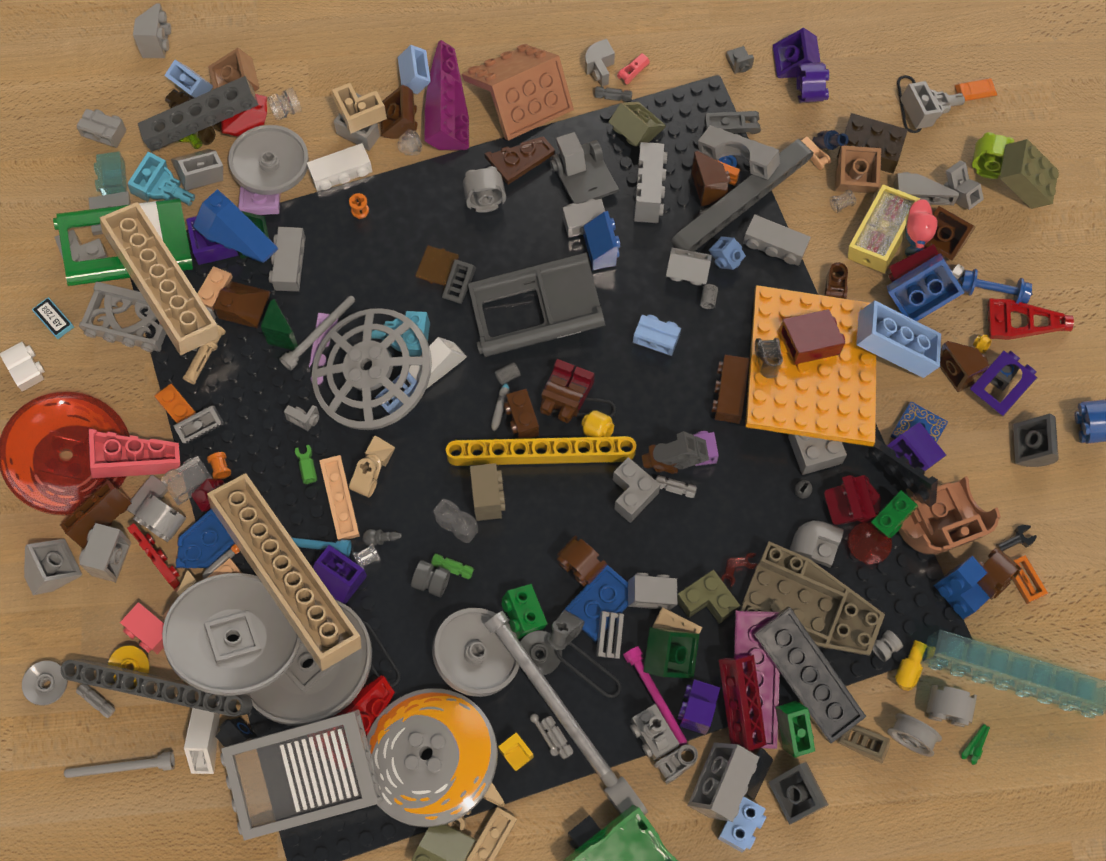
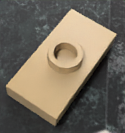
M663 607L652 626L653 628H665L698 634L702 629L701 626Z

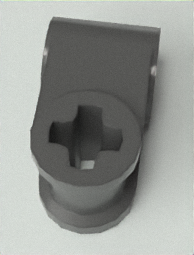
M564 610L559 618L553 622V631L547 639V644L555 650L565 649L579 635L585 621Z

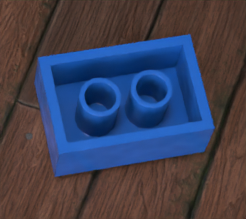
M941 253L887 285L888 293L901 313L915 321L924 318L965 293Z

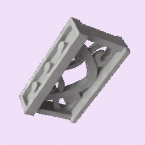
M96 281L92 298L82 322L79 323V327L84 331V334L91 338H96V336L102 337L105 341L111 343L118 341L131 348L138 346L147 352H153V350L160 352L166 332L160 323L158 325L155 322L157 318L141 292ZM104 298V308L98 309ZM117 302L123 303L122 307L118 308ZM131 305H134L135 312L141 321L132 326L121 328L114 314L122 313ZM143 308L148 309L147 312H144L147 315L146 317L141 314ZM106 314V316H101L97 319L98 322H104L102 326L93 325L94 318L97 315ZM152 325L156 328L155 336L150 339L143 337V334L146 332L151 334L148 326Z

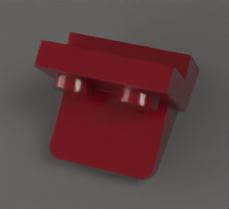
M865 475L843 477L844 484L825 491L832 522L835 525L855 521H871L880 513L881 496Z

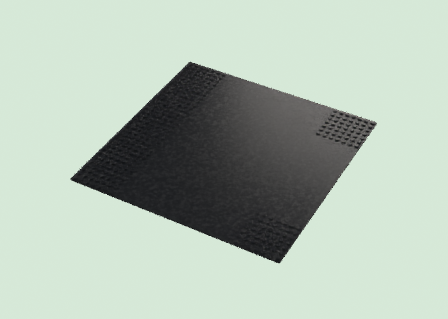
M719 75L626 101L640 102L666 125L664 130L648 142L664 144V152H668L667 164H663V169H666V179L662 181V186H665L664 198H661V204H664L663 216H659L658 223L634 221L640 146L629 144L627 138L623 134L617 133L613 129L614 126L609 123L612 115L620 105L619 103L534 128L511 140H506L504 137L469 147L467 150H458L335 186L328 190H321L280 202L279 214L261 216H265L268 236L273 243L274 235L278 234V227L303 228L306 239L299 291H276L273 284L269 282L270 270L273 271L271 257L262 263L250 257L241 259L238 253V256L198 265L193 254L189 230H186L193 269L184 270L183 273L196 293L199 292L213 266L231 273L233 277L231 279L232 282L268 290L271 293L258 328L219 319L215 310L213 311L216 316V324L222 327L226 333L219 339L217 350L211 352L195 384L185 381L183 376L186 374L197 351L191 350L180 355L166 333L161 345V351L153 350V352H150L160 391L172 383L196 413L213 405L224 422L223 425L208 431V433L197 437V439H193L189 443H182L173 426L176 422L167 413L174 442L179 443L180 466L196 522L207 512H201L191 494L206 479H213V470L211 464L207 461V457L217 452H224L227 456L225 460L227 467L231 470V475L221 480L226 484L246 473L291 538L336 543L338 541L319 460L341 455L349 488L357 463L366 457L365 452L374 436L395 447L386 467L383 465L381 467L377 485L371 497L368 498L349 489L360 537L348 539L351 540L352 546L350 556L347 558L362 567L367 577L345 605L351 608L362 621L367 622L371 626L400 672V681L396 686L392 687L395 693L387 707L406 694L433 688L457 692L470 699L483 711L494 730L497 742L498 758L492 783L505 804L595 774L596 771L521 667H519L513 680L504 689L495 694L482 697L463 694L449 686L438 673L432 655L434 636L446 618L462 609L482 608L496 614L503 611L509 619L507 612L502 607L503 596L508 590L532 584L547 621V626L542 631L552 633L553 622L559 618L563 610L585 588V586L583 587L574 579L575 576L571 570L566 572L557 561V554L575 535L578 537V541L580 539L584 540L599 554L597 559L600 562L604 559L607 565L627 582L637 573H647L651 577L669 575V578L677 579V595L714 570L741 607L755 569L768 542L770 541L789 550L794 535L800 526L810 521H823L842 528L844 531L831 568L819 563L816 564L885 614L876 640H880L882 635L887 630H890L900 639L903 645L898 652H893L891 658L886 662L877 657L873 650L868 656L818 647L845 686L898 669L902 659L908 658L914 640L927 645L922 660L972 642L971 634L964 619L954 611L953 607L941 596L934 586L944 576L935 554H923L914 550L905 542L899 531L893 537L888 538L871 523L873 520L867 522L855 521L842 525L833 524L824 493L828 489L844 484L843 477L849 475L853 477L865 475L868 477L870 484L873 485L881 496L880 512L900 491L908 496L906 489L900 484L899 480L893 475H889L880 463L874 462L868 454L869 446L842 442L847 454L842 464L802 475L788 438L789 434L746 427L749 367L740 424L715 420L716 412H712L713 400L718 398V393H714L716 380L720 381L721 374H717L719 361L723 362L724 355L750 358L756 285L818 295L803 259L799 266L788 264L783 259L771 257L761 250L751 249L746 244H743L746 231L754 214L788 228L772 190L694 251L712 255L709 251L710 248L722 236L735 238L742 246V251L746 255L740 265L734 270L718 267L712 256L706 284L718 287L716 304L713 309H706L700 305L703 286L706 284L694 285L687 280L674 281L670 277H666L671 249L676 248L671 243L673 237L714 205L701 206L691 175L694 152L699 151L698 140L706 131L705 113L736 112L723 80ZM575 132L581 145L597 140L602 149L603 161L619 188V192L600 198L602 199L605 211H608L610 218L614 219L615 230L613 231L620 240V248H618L619 257H617L616 266L592 270L584 236L578 235L568 238L562 218L563 207L573 204L557 172H553L550 166L552 157L509 185L503 180L506 201L498 204V208L490 212H476L475 208H468L463 188L466 172L491 167L484 153H495L501 151V148H512L519 146L522 142L543 136L555 149V154L560 153L555 139L557 137ZM746 132L733 133L749 139ZM732 155L737 160L736 168L740 169L735 186L728 183V193L752 175L750 172V162L742 156ZM357 193L363 194L367 198L369 213L363 219H358L351 213L349 199ZM587 253L606 326L485 357L484 353H479L477 342L480 341V334L469 288L462 304L443 299L442 296L455 259L476 267L472 283ZM459 269V273L467 274V271ZM456 276V280L464 282V278ZM130 278L133 290L140 292L132 278ZM453 283V286H452V287H455V288H458V289H461V288H462L461 285H457V284H454V283ZM450 290L449 294L459 297L460 293ZM536 290L486 302L482 306L490 337L508 334L544 323ZM353 296L355 302L338 318V322L349 315L367 309L383 308L394 310L405 316L406 311L427 312L430 321L429 346L440 337L454 342L467 357L428 387L417 405L397 422L374 430L349 428L330 417L320 406L315 396L311 382L313 363L310 365L313 344L298 358L297 365L292 370H289L281 363L280 358L285 353L293 352V350L267 343L261 325L271 300L275 299L293 331L298 346L316 329L318 313L331 314L346 298ZM143 308L141 314L146 317L147 315L144 312H147L148 309ZM374 314L373 324L384 325L385 321H394L397 318L386 314ZM642 315H654L659 321L665 323L668 321L674 322L681 328L672 356L633 343L634 333ZM365 316L350 321L338 330L337 333L343 336L350 330L364 325ZM152 325L148 326L151 334L146 332V338L150 339L155 336L156 328ZM363 331L354 334L346 341L352 346L362 342ZM330 339L329 346L325 347L322 353L326 356L327 362L336 344L333 339ZM371 339V341L379 343L383 341L382 339ZM392 346L387 348L392 358L402 357V352L397 351ZM341 347L335 356L333 365L341 364L344 361L347 352ZM559 359L575 365V369L580 367L594 373V384L587 397L609 400L614 403L616 412L611 417L614 424V431L611 437L627 436L634 439L636 450L635 456L632 459L633 462L654 480L660 475L666 477V480L670 478L684 482L687 486L688 484L694 485L697 489L694 498L686 497V494L683 493L680 495L666 491V488L660 489L659 494L630 523L614 509L615 501L625 492L613 481L614 471L623 462L496 465L497 471L501 470L503 490L501 491H504L505 511H501L502 518L476 521L470 466L477 465L455 466L450 464L447 459L446 446L455 440L518 439L517 434L512 432L510 426L512 418L510 414H506L505 407L497 430L493 431L491 427L499 398V391L503 386L498 381L495 371L513 362L519 369L520 376L506 382L509 386V393L527 389L539 425V436L529 439L588 437L583 432L582 420L584 416H573L569 423L558 419L559 413L552 412L548 416L540 412L541 394L551 377L556 360ZM368 361L364 364V370H369L371 368L372 361ZM327 362L324 366H318V369L327 367ZM393 366L389 380L393 381L400 375L402 366ZM343 372L333 374L334 382L338 390H340L347 380ZM326 375L323 376V383L318 385L323 400L329 406L335 395L329 386ZM406 379L405 384L409 387L410 384ZM383 385L371 391V400H375V397L385 389ZM352 387L346 395L349 399L363 401L362 391L355 387ZM585 400L579 413L589 414L592 411H599L610 415L613 412V407L608 403ZM341 402L335 412L349 420L365 421L363 409L351 407ZM289 405L293 408L299 407L307 414L312 405H314L318 409L319 420L315 426H311L309 431L288 421L284 411ZM382 405L372 408L373 420L390 415ZM875 422V438L885 444ZM683 431L692 435H696V433L701 431L714 432L719 455L715 464L694 465L685 469H678V472L674 474L666 471L659 473L655 471L654 467L648 469L643 466L642 455L649 453V446L668 444L678 440L677 434ZM306 445L311 447V459H313L317 475V481L309 484H304L302 481L299 467L300 460L295 454V448L299 449L300 454H305L307 452ZM624 446L621 448V450L624 452H630L631 448L628 446ZM586 447L578 449L581 453L589 451ZM601 447L600 451L606 453L610 449L608 447ZM539 448L536 450V452L538 454H544L546 450L543 448ZM559 448L557 451L563 454L566 453L568 450L565 448ZM497 449L493 453L495 455H501L504 451L501 449ZM517 449L515 453L521 455L525 453V450ZM455 450L451 453L452 456H458L461 454L459 450ZM475 450L472 454L478 456L482 454V451ZM801 480H807L812 485L811 495L804 499L799 498L794 491L796 484ZM804 485L800 491L803 493L807 486ZM369 529L382 530L383 533L396 532L402 535L397 540L384 541L382 545L377 544L372 547L365 545L362 538L364 532ZM298 547L312 568L324 552V550ZM241 551L231 558L244 574L257 576ZM435 554L443 556L444 559L447 557L463 563V566H471L474 570L470 579L462 577L461 574L450 573V578L442 597L429 594L428 589L421 591L411 587L413 575L419 562L423 560L431 563ZM677 603L669 611L702 627L699 633L694 678L649 675L679 727L681 724V720L677 719L683 701L687 702L688 700L684 698L687 685L692 686L695 679L720 687L711 726L707 734L728 728L719 659L734 658L735 614L719 624L707 606L688 618ZM627 607L622 612L624 618L620 659L596 656L597 641L592 640L582 630L571 641L620 681L621 691L617 697L608 698L561 661L553 672L544 675L610 768L647 756L642 748L644 743L640 736L636 738L630 728L632 725L631 719L656 703L635 666L627 663L623 654L639 646L643 653L642 662L645 665L649 630L661 609ZM615 620V622H614V633H613L612 653H613V650H614L616 620ZM366 627L372 646L371 663L379 676H384L389 684H393L397 680V673ZM608 629L605 631L604 653H606ZM235 634L227 637V640L230 642H235L239 639V636ZM567 645L562 650V658L604 692L610 695L617 692V683L576 649ZM539 650L536 651L535 656L542 658L544 653ZM313 659L305 660L303 668H309L313 664ZM371 668L362 689L377 679ZM780 674L779 706L793 701L800 703ZM253 706L247 714L251 729L258 736L257 738L298 727L274 722L260 714ZM532 714L539 716L540 724L544 718L548 716L553 717L556 722L555 726L559 727L568 741L566 744L570 745L573 749V754L570 757L562 759L560 754L557 756L551 755L550 747L536 724L530 720ZM680 727L687 741L704 736V734ZM515 733L520 736L534 756L533 759L518 771L511 767L498 749V746ZM307 735L257 748L276 821L362 798L352 762L350 765L358 796H354L348 769L346 768L344 772L351 795L350 798H347L341 772L336 768L344 798L343 800L339 799L331 763L326 758L336 797V802H332L321 755L316 749L329 803L325 804ZM302 739L306 740L322 803L321 806L317 804ZM295 741H298L304 767L306 770L315 806L314 808L310 807L294 743ZM288 743H291L307 810H303L287 746ZM280 745H284L300 808L299 812H296ZM427 748L422 752L421 757L423 760H428L432 757V749ZM482 798L471 810V814H465L464 818L499 806ZM376 804L281 830L279 834L287 861H344L425 833L429 827H417L402 823L389 816Z

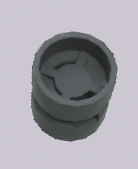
M421 560L414 572L411 587L421 591L428 589L429 594L442 597L451 571L442 567L434 569L433 564Z

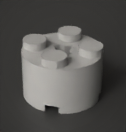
M491 166L466 172L463 188L468 208H475L476 212H490L496 210L498 204L506 201L502 176L496 167Z
M150 493L136 512L133 520L168 542L184 523L186 517Z
M931 685L926 713L929 714L928 719L940 722L949 719L952 725L959 727L968 726L973 721L977 695L970 696V692L944 686V690H940L938 685Z

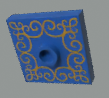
M911 401L890 437L896 439L920 422L937 442L948 421Z

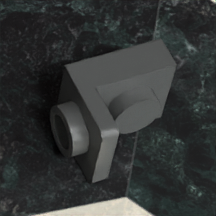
M744 46L726 52V58L734 74L746 72L752 68L754 56L748 55Z

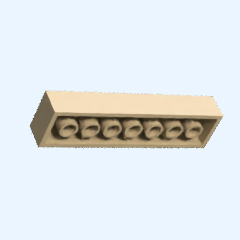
M133 203L100 217L103 234L179 354L183 355L217 339L218 326L139 203Z

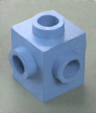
M721 236L709 250L715 259L716 265L722 269L734 270L746 257L742 251V246L735 238Z

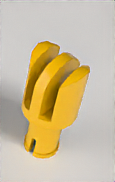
M914 640L908 658L902 659L895 677L900 689L910 691L917 685L923 670L920 663L927 648L926 644Z

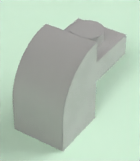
M607 39L591 45L585 55V72L587 75L592 73L594 79L599 81L601 87L609 84V72L606 67L614 65L615 52Z
M960 160L946 170L948 182L944 186L959 192L955 202L957 205L970 210L984 200L981 183L969 179L966 162Z

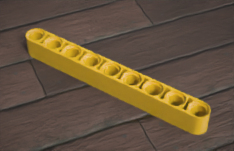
M627 436L455 440L446 446L447 459L450 464L455 466L495 463L496 465L624 462L628 457L632 460L636 450V442L633 438ZM628 446L631 448V451L624 452L621 448ZM586 447L589 451L581 453L578 449ZM608 447L610 451L604 453L600 451V448ZM539 448H543L546 450V452L544 454H538L536 450ZM559 448H565L568 451L562 454L559 453L557 450ZM497 449L504 451L501 455H495L493 452ZM523 449L525 453L519 455L515 453V450ZM455 450H459L461 452V454L458 456L451 455V453ZM475 450H481L482 454L476 456L473 455L472 452Z

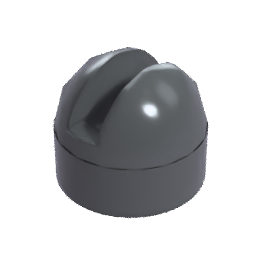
M807 480L799 481L794 488L795 494L803 499L809 497L812 493L811 483ZM804 485H806L807 488H806V489L804 490V492L802 493V492L800 491V489H801Z

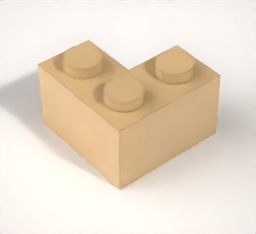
M351 83L332 90L335 104L350 134L387 119L385 106L377 91L358 98Z

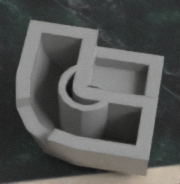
M823 521L807 522L798 528L789 550L807 557L813 562L831 568L844 529Z

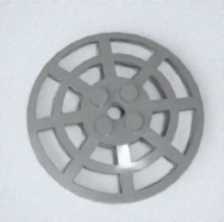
M383 308L367 309L349 315L338 322L327 333L313 361L312 385L320 406L330 417L349 428L374 430L397 422L417 405L428 386L432 367L431 350L428 341L421 329L411 319L394 310ZM374 314L391 315L404 323L393 330L385 325L373 324ZM365 316L364 325L350 330L343 336L337 333L338 330L350 321ZM410 328L419 340L422 357H410L408 347L401 337ZM372 330L383 331L389 334L381 343L371 341ZM363 331L362 342L352 346L346 341L354 334ZM330 339H333L336 344L329 355L327 367L318 369L321 355ZM395 340L400 346L402 357L392 358L387 349ZM341 347L347 352L344 361L341 364L333 365L335 356ZM368 361H372L371 368L369 370H364V364ZM410 365H422L419 382L413 394L408 397L401 388L407 379ZM393 366H402L400 376L394 384L389 380ZM343 372L347 381L338 390L333 374ZM326 375L329 386L335 395L329 406L320 394L317 381L318 377ZM382 385L389 390L383 396L371 400L372 390L378 389ZM352 387H355L362 391L363 401L349 399L346 395ZM394 396L403 403L398 410L390 415L373 420V407L386 403ZM341 402L351 407L363 409L365 421L349 420L335 412Z

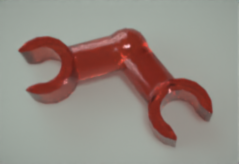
M749 553L746 557L729 558L725 574L721 577V580L724 581L725 578H729L731 580L730 588L733 587L735 583L733 576L735 567L746 566L751 569L755 568L757 563H749L748 558H753L756 554Z

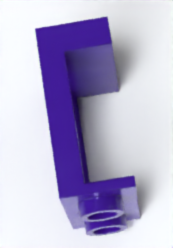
M1003 351L970 388V390L1003 417L1031 384L1038 379L1035 376L1037 371L1028 364L1025 367L1018 362L1020 358L1012 351H1009V353ZM1015 364L1021 369L1022 378L1000 403L984 389L1003 367Z

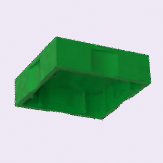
M632 805L563 861L678 860L665 848L659 834L641 809Z

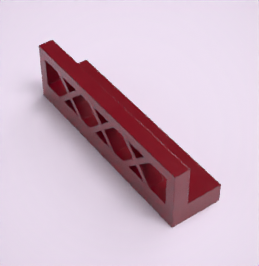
M754 655L719 659L730 744H738L748 751L765 746L766 737ZM743 662H747L748 670L746 674L743 671ZM748 685L750 686V689H751V693H750L749 697L747 696V693H746V689H747V686H748ZM751 707L754 710V716L752 719L750 718L749 714ZM755 730L757 732L758 741L753 743L752 735Z

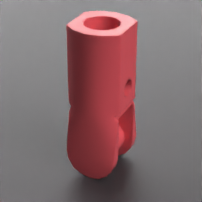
M641 53L630 64L622 68L617 77L619 79L622 78L626 85L629 84L649 65L648 57Z

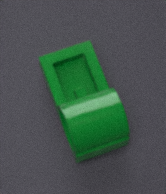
M900 491L871 523L885 536L891 538L900 530L903 522L913 513L918 505L904 492Z

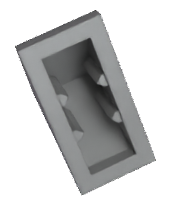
M575 132L555 138L567 176L586 171L584 151Z

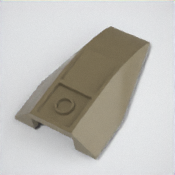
M770 541L755 569L739 610L781 612L789 606L818 647L868 656L871 654L885 616L883 612L811 559Z

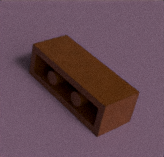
M724 355L723 362L719 361L717 374H721L720 381L716 380L714 393H718V398L713 400L712 412H716L715 420L740 424L750 358Z
M107 480L69 515L60 526L66 535L84 549L88 543V533L94 528L95 523L109 527L112 521L124 513L132 503L110 480Z

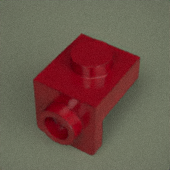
M206 479L191 494L201 512H207L211 508L207 493L224 485L225 482L221 479Z

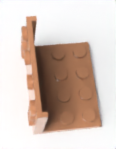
M528 44L519 45L512 52H503L500 54V57L484 61V64L472 66L467 69V72L462 73L465 82L491 92L506 140H511L574 110L559 55L529 46Z

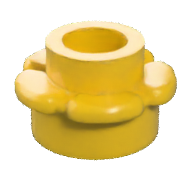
M985 334L979 335L975 339L973 346L984 354L989 349L992 339L988 338V335Z

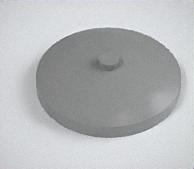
M262 125L247 130L234 141L229 151L228 161L231 174L240 186L256 194L273 195L293 188L303 179L308 169L307 162H309V157L304 141L294 131L277 125Z
M482 608L459 610L444 620L434 636L432 655L438 673L453 689L469 696H489L501 691L513 680L520 667L497 633L491 634L485 626V623L496 615L492 611Z

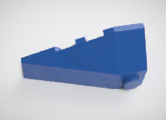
M218 189L202 202L193 227L207 240L222 244L228 249L237 250L243 255L262 263L278 250V247Z

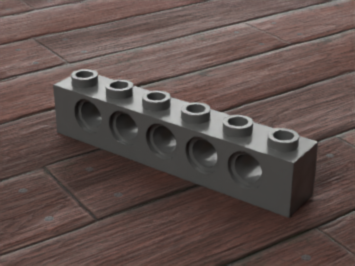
M243 76L138 123L143 142L152 152L259 104L252 85L247 77Z

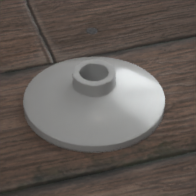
M40 661L32 665L24 674L22 691L26 699L31 703L45 706L56 702L62 697L67 688L68 680L62 677L61 666L58 663ZM50 681V686L44 688L45 682Z

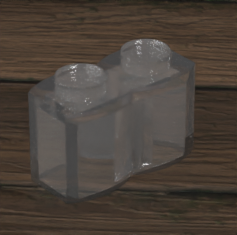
M442 499L433 510L436 522L442 528L452 531L460 541L470 543L478 533V525L474 517L460 511L453 502Z

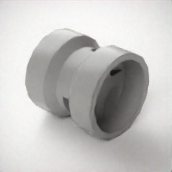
M887 630L880 640H875L872 650L877 657L886 662L891 658V654L898 652L903 645L892 631Z

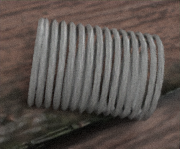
M712 284L703 286L700 302L703 308L713 309L715 307L718 292L717 286Z
M514 362L495 371L501 385L520 376L519 369Z

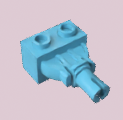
M147 152L127 183L131 194L147 202L150 198L156 200L180 198L183 203L191 206V201L195 200V194L179 187L181 182L174 178L167 167L166 160L150 152Z
M406 311V317L411 319L421 329L428 341L430 321L427 312ZM397 318L394 321H385L384 325L395 330L404 322ZM410 328L401 337L408 347L410 357H420L422 349L419 340ZM372 330L371 339L384 340L389 334L383 331ZM395 340L390 346L401 352L400 346Z

